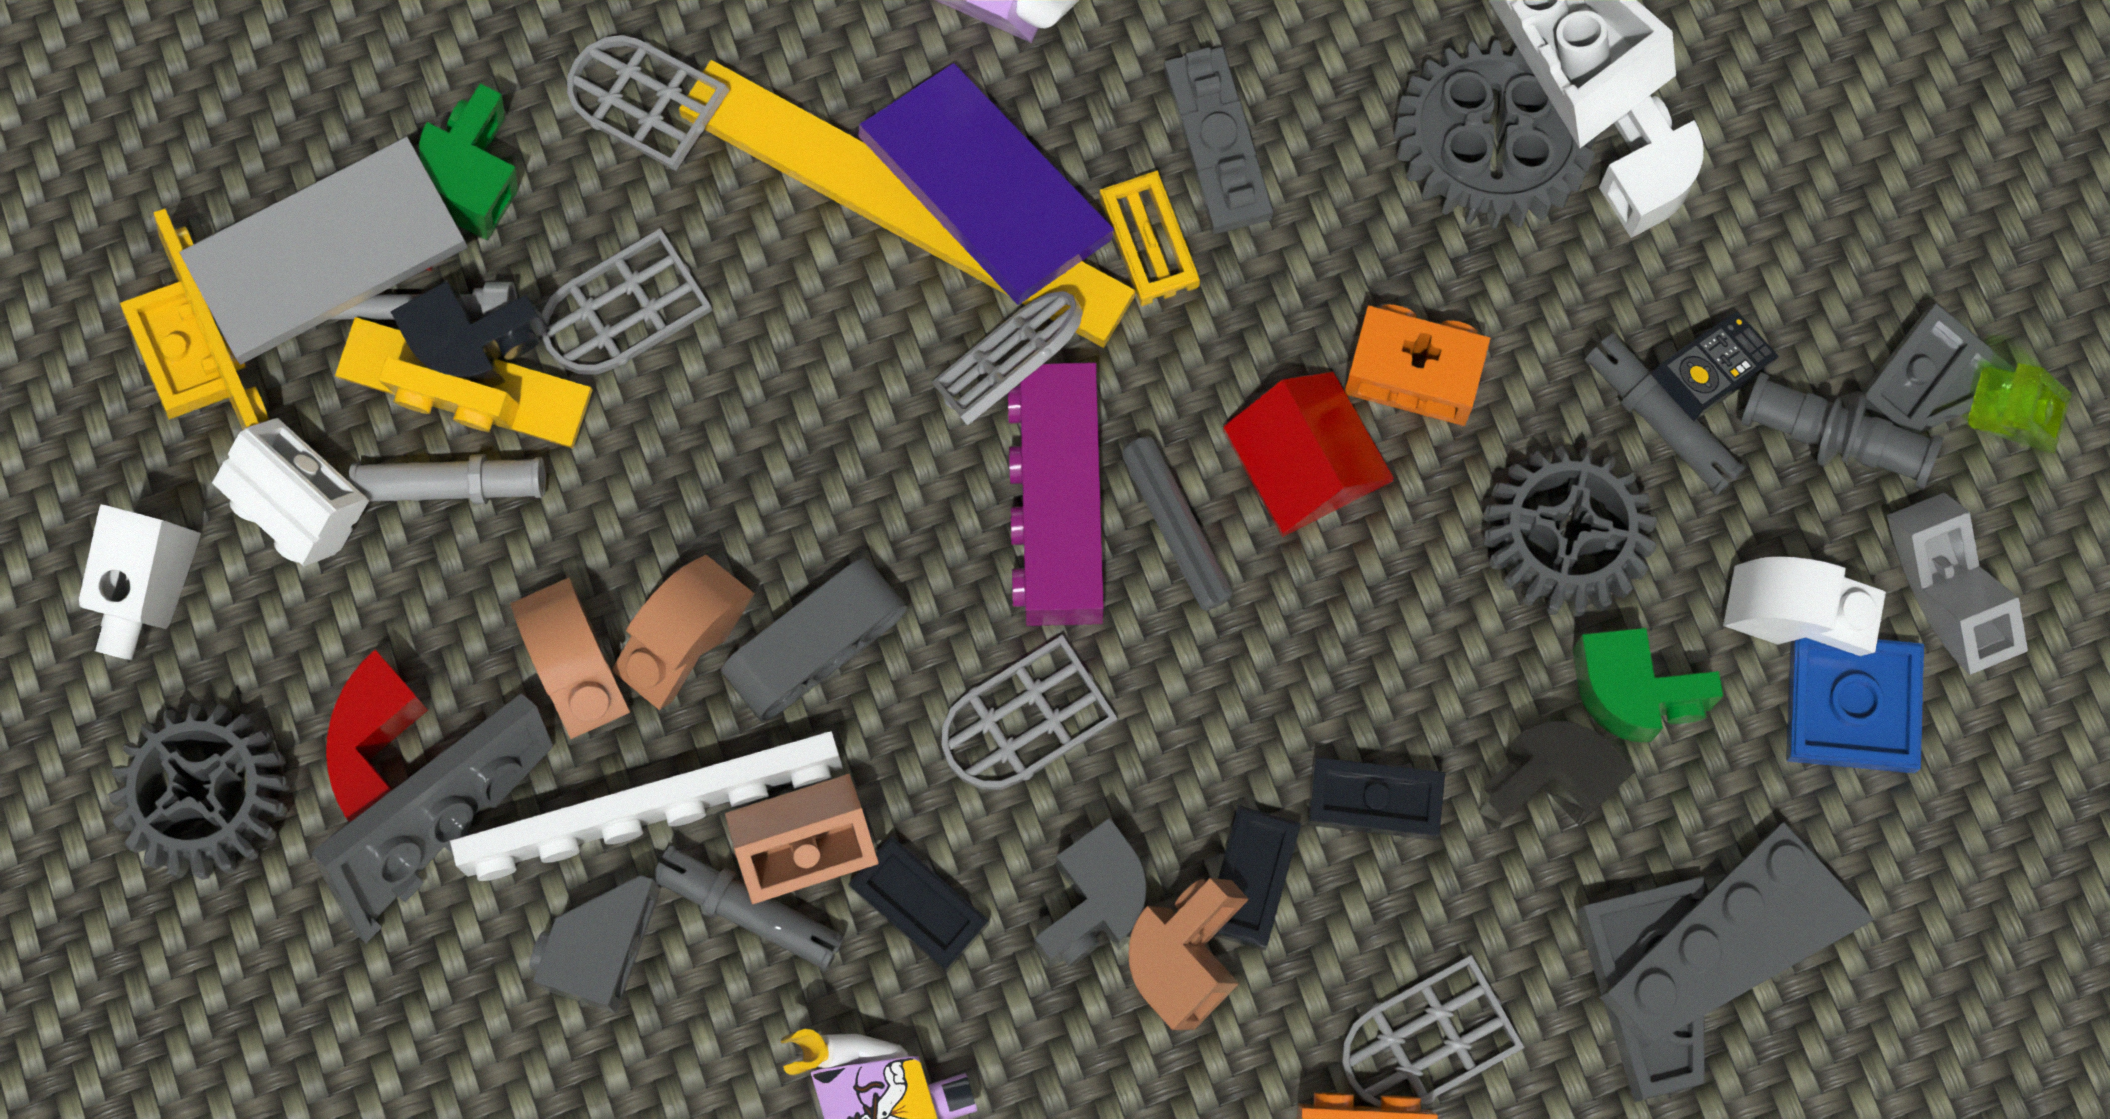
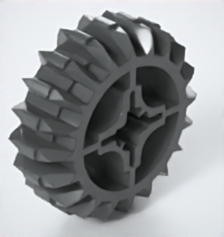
M1564 445L1555 448L1551 464L1539 451L1530 455L1528 459L1529 470L1524 466L1514 464L1507 473L1510 484L1498 482L1493 489L1492 496L1499 504L1488 505L1483 516L1484 520L1489 524L1496 526L1485 531L1483 544L1493 548H1502L1491 556L1489 560L1491 569L1511 568L1503 582L1505 590H1512L1521 582L1526 585L1528 590L1523 598L1525 606H1532L1539 595L1548 597L1546 608L1549 615H1556L1564 600L1569 601L1571 612L1575 617L1583 616L1587 610L1588 598L1599 611L1609 608L1612 603L1611 593L1615 596L1626 598L1633 589L1629 578L1641 580L1648 570V566L1641 558L1652 556L1656 549V542L1644 536L1652 532L1656 527V517L1638 513L1649 503V493L1638 492L1630 495L1628 490L1636 480L1634 472L1624 473L1617 479L1611 474L1616 463L1614 456H1607L1600 467L1590 464L1593 455L1589 447L1581 449L1576 461H1570L1567 449ZM1555 488H1568L1567 495L1561 505L1555 507L1539 505L1537 511L1522 508L1529 499L1543 491ZM1590 495L1608 510L1616 528H1613V521L1600 518L1593 512L1590 506ZM1573 508L1571 523L1577 526L1575 533L1580 532V534L1565 554L1568 539L1561 535L1565 528L1560 530L1559 528L1566 521ZM1521 533L1527 534L1528 541L1540 544L1547 551L1550 558L1549 568L1532 555ZM1602 551L1617 554L1612 563L1599 571L1585 575H1571L1572 567L1579 556H1600Z
M191 703L187 711L186 721L184 722L181 716L173 709L165 710L163 720L166 728L159 731L150 723L141 724L142 734L148 741L141 748L135 743H124L123 751L133 758L131 766L119 765L112 768V775L126 783V787L115 789L108 794L109 801L112 804L125 808L112 819L114 826L121 831H131L125 841V845L134 853L145 851V864L158 869L167 862V872L173 877L182 878L191 866L196 877L201 880L209 879L213 870L214 860L225 873L235 872L236 860L234 853L239 851L250 860L257 859L259 852L251 841L258 834L270 841L276 838L277 832L265 823L268 815L282 817L287 814V807L283 803L272 799V795L281 794L290 789V781L274 774L285 765V758L278 751H268L274 741L273 737L265 730L253 733L255 721L246 714H241L232 721V712L226 706L217 705L208 717L204 707L198 703ZM203 744H221L232 747L221 757L215 753L203 762L195 763L190 762L181 753L189 748ZM165 768L169 784L163 796L155 802L158 809L154 811L153 798L155 786ZM246 771V795L240 810L235 815L231 808L230 798L233 790L243 781L241 774ZM186 772L198 781H203L207 784L203 785L209 790L206 798L213 805L214 811L201 801L198 802L193 799V797L197 796L191 793L194 785L186 776ZM204 819L214 824L219 830L210 836L195 840H180L167 836L177 826L185 829L191 823Z

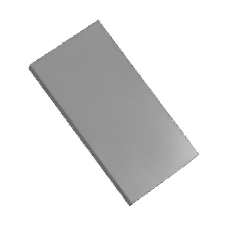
M405 137L179 253L230 349L241 365L468 247L408 137Z

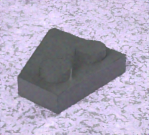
M1935 303L1923 312L1861 394L1867 395L1866 411L1870 415L1892 422L1894 426L1921 434L2023 388L2029 380L1940 305Z

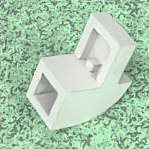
M1648 96L1614 122L1632 153L1609 164L1599 187L1630 238L1668 219L1681 207L1700 171L1703 161V141L1695 120L1673 131L1671 129L1672 120L1669 111L1657 96Z
M1797 557L1759 558L1734 567L1723 626L1777 645L1806 637L1855 655L1863 656L1875 653L1886 592L1844 577L1846 568L1838 565Z

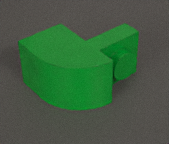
M480 83L469 101L463 98L456 104L447 123V132L429 122L426 123L419 142V159L455 224L488 241L517 194L518 186L515 166L486 152L505 121L502 94Z
M1647 628L1583 634L1572 649L1578 689L1586 710L1603 729L1628 741L1652 742L1663 729L1661 720L1663 715L1667 716L1669 724H1684L1705 719L1707 717L1706 711H1710L1723 697L1719 671L1655 678Z

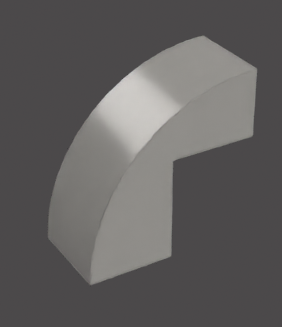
M1944 492L1887 515L1899 560L1920 608L1942 644L1969 675L2028 651L2019 597L1979 566L1971 516L1967 509Z

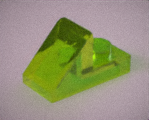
M2018 363L2016 372L1985 367L1980 375L1968 417V425L1976 430L2055 454L2072 393L2041 367Z

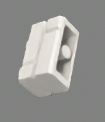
M278 418L247 427L241 431L228 453L230 457L223 462L212 482L230 499V507L235 514L259 525L275 540L274 546L283 557L299 562L303 566L333 556L340 551L353 530L351 526L358 521L369 502L359 490Z

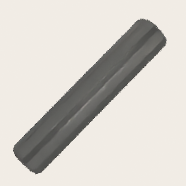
M1145 436L1132 441L1123 448V459L1200 608L1208 611L1225 604L1231 599L1232 588L1154 439L1150 436Z

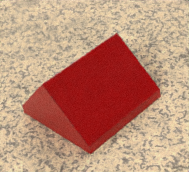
M1334 372L1283 379L1223 427L1227 440L1282 537L1391 483L1394 479Z

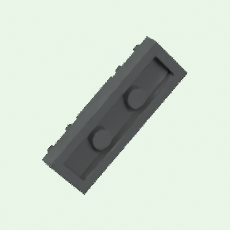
M1210 47L1187 52L1184 57L1164 61L1165 77L1212 234L1215 235L1272 220V206L1223 47L1210 50Z

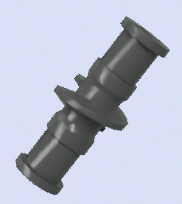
M1760 372L1741 421L1742 425L1750 427L1754 421L1790 434V439L1798 442L1819 445L1817 464L1822 467H1826L1837 453H1841L1843 462H1847L1848 458L1852 457L1860 464L1876 469L1878 466L1916 480L1914 487L1924 490L1942 445L1943 437L1934 435V438L1930 439L1894 426L1892 422L1865 415L1867 395L1859 393L1850 405L1845 408L1842 407L1841 397L1837 396L1835 402L1831 403L1820 396L1811 393L1805 394L1769 381V375Z

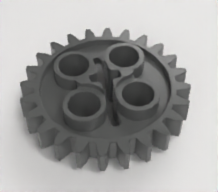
M1499 40L1493 41L1489 54L1482 55L1478 46L1472 41L1468 42L1463 59L1452 49L1448 48L1445 49L1441 66L1431 60H1427L1421 78L1411 77L1406 96H1402L1397 111V116L1400 118H1398L1394 138L1402 140L1397 152V159L1412 161L1406 179L1408 181L1426 179L1421 197L1427 200L1438 194L1444 196L1445 201L1442 213L1445 215L1453 211L1457 205L1464 207L1465 223L1469 225L1475 220L1479 212L1487 213L1491 229L1497 228L1502 214H1509L1517 228L1522 227L1528 209L1541 221L1545 220L1551 203L1563 208L1566 206L1571 190L1579 191L1586 176L1585 172H1588L1595 152L1591 149L1596 137L1579 148L1518 47L1514 50L1512 56L1503 55ZM1492 89L1498 90L1500 94V108L1496 127L1497 143L1502 144L1496 159L1499 180L1491 177L1490 160L1493 154L1495 139L1494 127L1492 124H1489L1494 109ZM1455 102H1464L1471 105L1473 108H1463L1457 105ZM1516 106H1525L1530 108L1534 112H1525L1517 108ZM1454 155L1468 156L1475 162H1463ZM1522 158L1529 160L1536 166L1530 167L1523 165L1520 162H1518L1517 159Z

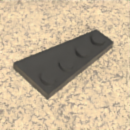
M522 693L500 710L491 714L484 722L451 747L438 754L435 759L398 787L389 791L377 803L345 827L336 831L328 840L311 852L350 929L365 944L382 928L375 919L398 896L406 902L423 885L424 882L417 875L444 847L453 853L451 840L470 835L467 831L472 824L473 816L484 805L496 808L553 748L537 706Z
M1783 822L1774 827L1616 980L1600 998L1635 1037L1647 1047L1872 922L1874 918Z

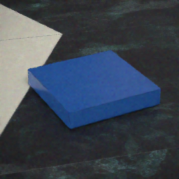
M1806 637L1791 641L1786 761L1914 774L1921 769L1924 644L1877 639L1875 653L1858 656Z

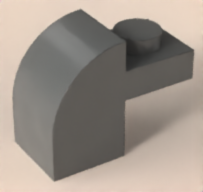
M1108 818L1056 856V868L1082 903L1034 938L1036 950L1050 968L1062 959L1070 967L1085 958L1100 945L1095 935L1102 930L1117 950H1120L1130 940L1134 925L1144 910L1146 880L1142 864L1133 848L1111 819Z

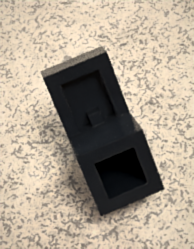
M447 281L390 311L411 351L429 369L488 387H494L506 382L495 362L496 359L504 356L505 359H513L529 352L539 343L537 337L550 331L539 309L527 295L474 322L461 296Z

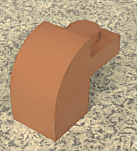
M704 555L669 577L641 607L626 629L632 636L611 671L658 710L673 702L699 657L727 640L754 593L709 556Z
M570 577L510 603L515 621L531 660L548 696L550 695L570 739L630 713Z
M1209 878L1206 882L1204 879H1200L1179 896L1175 903V907L1179 910L1176 914L1171 908L1147 906L1134 925L1128 952L1132 978L1143 998L1172 1030H1195L1239 984L1205 947V944L1249 900L1232 880Z

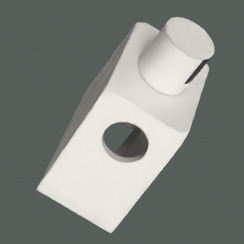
M100 504L79 596L80 607L104 613L93 651L132 660L142 624L167 629L174 615L201 533L164 520Z

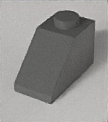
M640 875L555 918L551 932H541L534 945L529 968L536 971L533 982L544 991L617 1014L661 891L655 881Z

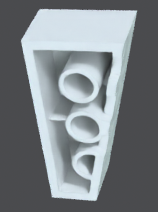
M1489 0L1579 148L1583 147L1676 76L1672 30L1637 0Z

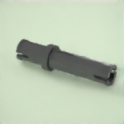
M1615 332L1607 336L1601 342L1602 346L1618 363L1614 365L1597 347L1589 353L1584 361L1591 365L1621 395L1623 401L1620 405L1628 413L1635 410L1643 417L1662 439L1712 489V493L1715 496L1719 495L1729 486V483L1718 473L1712 464H1718L1733 481L1744 472L1746 467L1740 464L1697 419L1693 422L1654 379L1647 367L1618 339L1619 336Z
M673 845L667 848L662 856L665 859L664 864L658 863L652 877L657 885L660 884L702 906V913L712 919L720 915L819 966L825 972L829 969L834 960V953H838L844 940V933L837 932L772 898L752 904L746 885L736 880L738 873L726 867L720 872L677 850L678 848Z

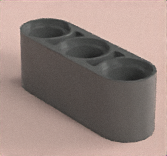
M859 559L844 568L736 651L721 668V673L761 722L768 721L783 712L887 632L902 618L907 611V606L869 559Z

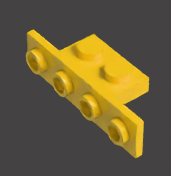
M166 209L153 212L161 243L178 282L123 301L120 305L168 420L229 398L243 430L247 427L269 421L256 387L244 390L236 371L246 368L245 363L240 365L224 335H220L213 315L179 253L194 245L187 228L184 226L174 230Z
M357 317L354 318L335 376L339 379L395 395L394 403L416 412L430 414L432 407L455 413L453 417L455 422L476 430L490 432L491 426L496 425L572 449L574 448L593 391L591 387L498 359L495 362L506 382L494 387L443 374L429 369L415 356L400 330Z

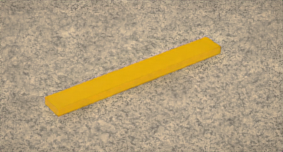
M710 60L703 73L725 84L729 92L704 130L1009 296L864 142ZM697 80L687 97L706 106L716 90ZM681 105L679 108L681 117L693 124L700 115L684 105ZM1081 261L1022 302V304L1027 305L1033 300L1049 293L1064 291L1072 294L1079 302L1083 311L1080 325L1075 333L1104 348L1135 298V290ZM1064 305L1049 319L1055 321L1071 306Z

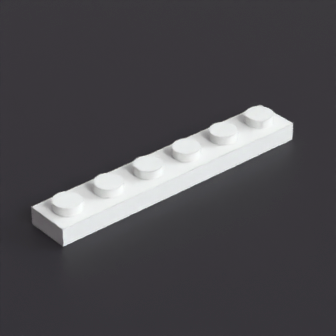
M832 731L454 839L450 843L455 864L468 877L477 875L478 881L494 880L514 873L516 871L515 863L538 856H540L543 863L564 860L580 852L578 845L604 838L605 844H618L630 841L643 834L642 826L666 819L668 826L689 824L706 816L704 808L729 801L732 808L746 807L768 799L767 790L793 783L795 790H799L832 779L830 772L843 769Z

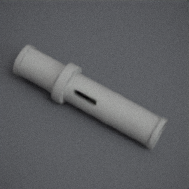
M486 454L470 455L469 461L364 465L353 463L350 466L348 481L369 502L470 498L472 504H488L489 498L535 496V498H543L546 490V472L542 457L517 460H488Z

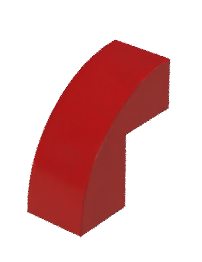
M376 649L361 662L343 687L334 706L327 734L326 758L328 775L336 801L349 823L382 799L385 794L393 790L369 760L428 711Z

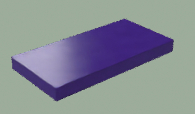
M954 63L859 124L858 137L1017 305L1027 300L1112 240L1114 228Z

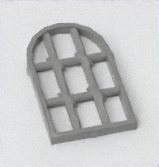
M625 35L604 37L588 45L574 60L567 79V94L573 109L592 128L609 134L675 171L729 92L725 84L654 48L649 42H643ZM621 46L637 49L628 64L617 60L603 51ZM646 53L678 70L668 86L640 72L642 68L638 65ZM592 58L617 70L616 75H619L609 92L580 77L583 68ZM686 75L716 90L706 106L681 93L682 89L678 87ZM630 77L657 91L656 95L660 98L650 113L622 99L623 95L619 94ZM577 86L599 97L597 101L601 104L593 116L582 109L577 98ZM670 99L700 114L687 134L662 121L664 117L660 114ZM611 105L640 119L638 124H641L633 138L601 121ZM652 126L681 141L671 158L642 143Z
M660 228L582 275L572 278L549 298L542 312V316L550 330L542 334V338L548 353L561 367L577 374H601L620 365H625L632 358L710 313L712 307L692 278L689 267L683 264ZM660 241L669 256L640 273L638 270L632 273L625 261ZM675 264L686 280V283L657 300L655 297L649 300L640 284ZM617 267L625 282L594 300L593 297L587 300L580 287L610 269ZM693 291L702 306L666 326L657 311ZM626 292L627 295L633 292L643 308L612 327L610 324L604 327L595 310ZM571 293L580 308L549 326V319L556 305ZM580 319L582 322L588 319L597 335L561 356L553 348L549 337ZM644 319L647 322L650 319L658 332L621 353L612 338ZM605 346L612 359L596 365L572 362L596 347L602 349Z
M1061 291L1039 297L1018 310L932 381V384L945 398V404L949 408L954 409L967 426L1056 354L1072 338L1080 325L1083 314L1079 302L1072 294ZM1064 305L1071 306L1043 331L1041 330L1037 333L1034 331ZM1027 338L1030 340L1004 363L996 367L993 365L1020 341ZM1003 342L999 347L992 351L996 346ZM1032 352H1034L1031 356H1029L1025 361H1023L1020 365H1018L1014 370H1012L1009 374H1007V375L1004 377V375H1005L1007 372H1009L1012 368H1014L1018 363H1020L1023 359H1025L1029 354H1031ZM987 372L988 376L959 400L955 401L952 398L980 374L982 375ZM964 374L960 379L953 383L957 378ZM990 386H993L992 388H990L986 393H984L981 397H979L975 402H973L970 406H968V407L963 411V409H964L968 404H970L973 400H975L979 395H981L984 391H986Z
M1061 635L979 687L971 688L966 695L951 707L942 726V750L949 767L963 782L980 789L1002 790L1023 780L1031 779L1034 773L1118 722V718L1095 685L1093 676L1085 670L1064 636ZM1061 646L1071 664L1041 682L1040 679H1037L1034 683L1025 668ZM1075 672H1078L1090 693L1059 711V708L1053 711L1042 693ZM1017 674L1027 691L999 709L991 708L988 711L979 696ZM1094 701H1097L1107 718L1072 740L1061 722ZM971 702L981 720L949 739V729L956 714ZM1029 702V705L1035 702L1046 720L1013 740V737H1010L1007 740L996 722ZM989 730L1000 749L963 771L954 761L950 750L977 733L983 731V734H986ZM1048 731V734L1054 731L1063 746L1030 767L1025 768L1015 751ZM1007 759L1017 775L1001 781H982L974 777L1001 760L1002 763H1005Z
M1470 955L1390 1000L1373 1005L1371 1010L1352 1025L1343 1043L1342 1067L1348 1085L1362 1101L1374 1107H1380L1381 1101L1374 1098V1096L1405 1079L1409 1080L1416 1095L1421 1098V1105H1428L1434 1102L1435 1097L1525 1047L1503 1011L1500 999L1494 995L1473 956ZM1468 966L1478 986L1441 1005L1431 985ZM1422 991L1430 1005V1008L1425 1009L1427 1014L1393 1032L1382 1012ZM1485 995L1497 1017L1459 1037L1449 1017L1454 1016L1452 1012ZM1373 1017L1382 1034L1377 1035L1379 1040L1350 1055V1045L1357 1030ZM1438 1020L1449 1038L1444 1040L1445 1046L1411 1064L1400 1045L1406 1042L1403 1038ZM1503 1027L1513 1047L1476 1067L1467 1049L1472 1048L1471 1043ZM1390 1047L1400 1066L1395 1067L1397 1072L1363 1090L1355 1080L1351 1067ZM1456 1052L1467 1072L1427 1093L1418 1077L1424 1074L1422 1070Z

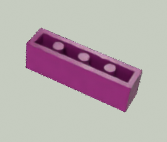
M1096 363L1042 364L1020 382V386H1015L1008 392L1009 424L1021 423L1022 446H1009L1010 484H1023V507H1011V545H1024L1025 568L1012 569L1013 607H1026V626L1103 624Z

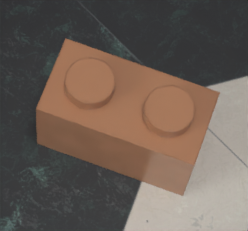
M850 773L725 813L735 854L752 904L879 864Z

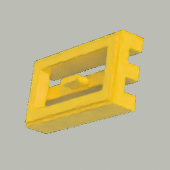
M1158 171L1099 190L1101 204L1109 224L1114 228V238L1141 307L1153 303V299L1163 296L1164 299L1175 296L1176 291L1184 288L1187 291L1199 288V276ZM1148 189L1178 265L1179 274L1170 276L1138 192ZM1126 198L1157 281L1148 282L1117 199Z

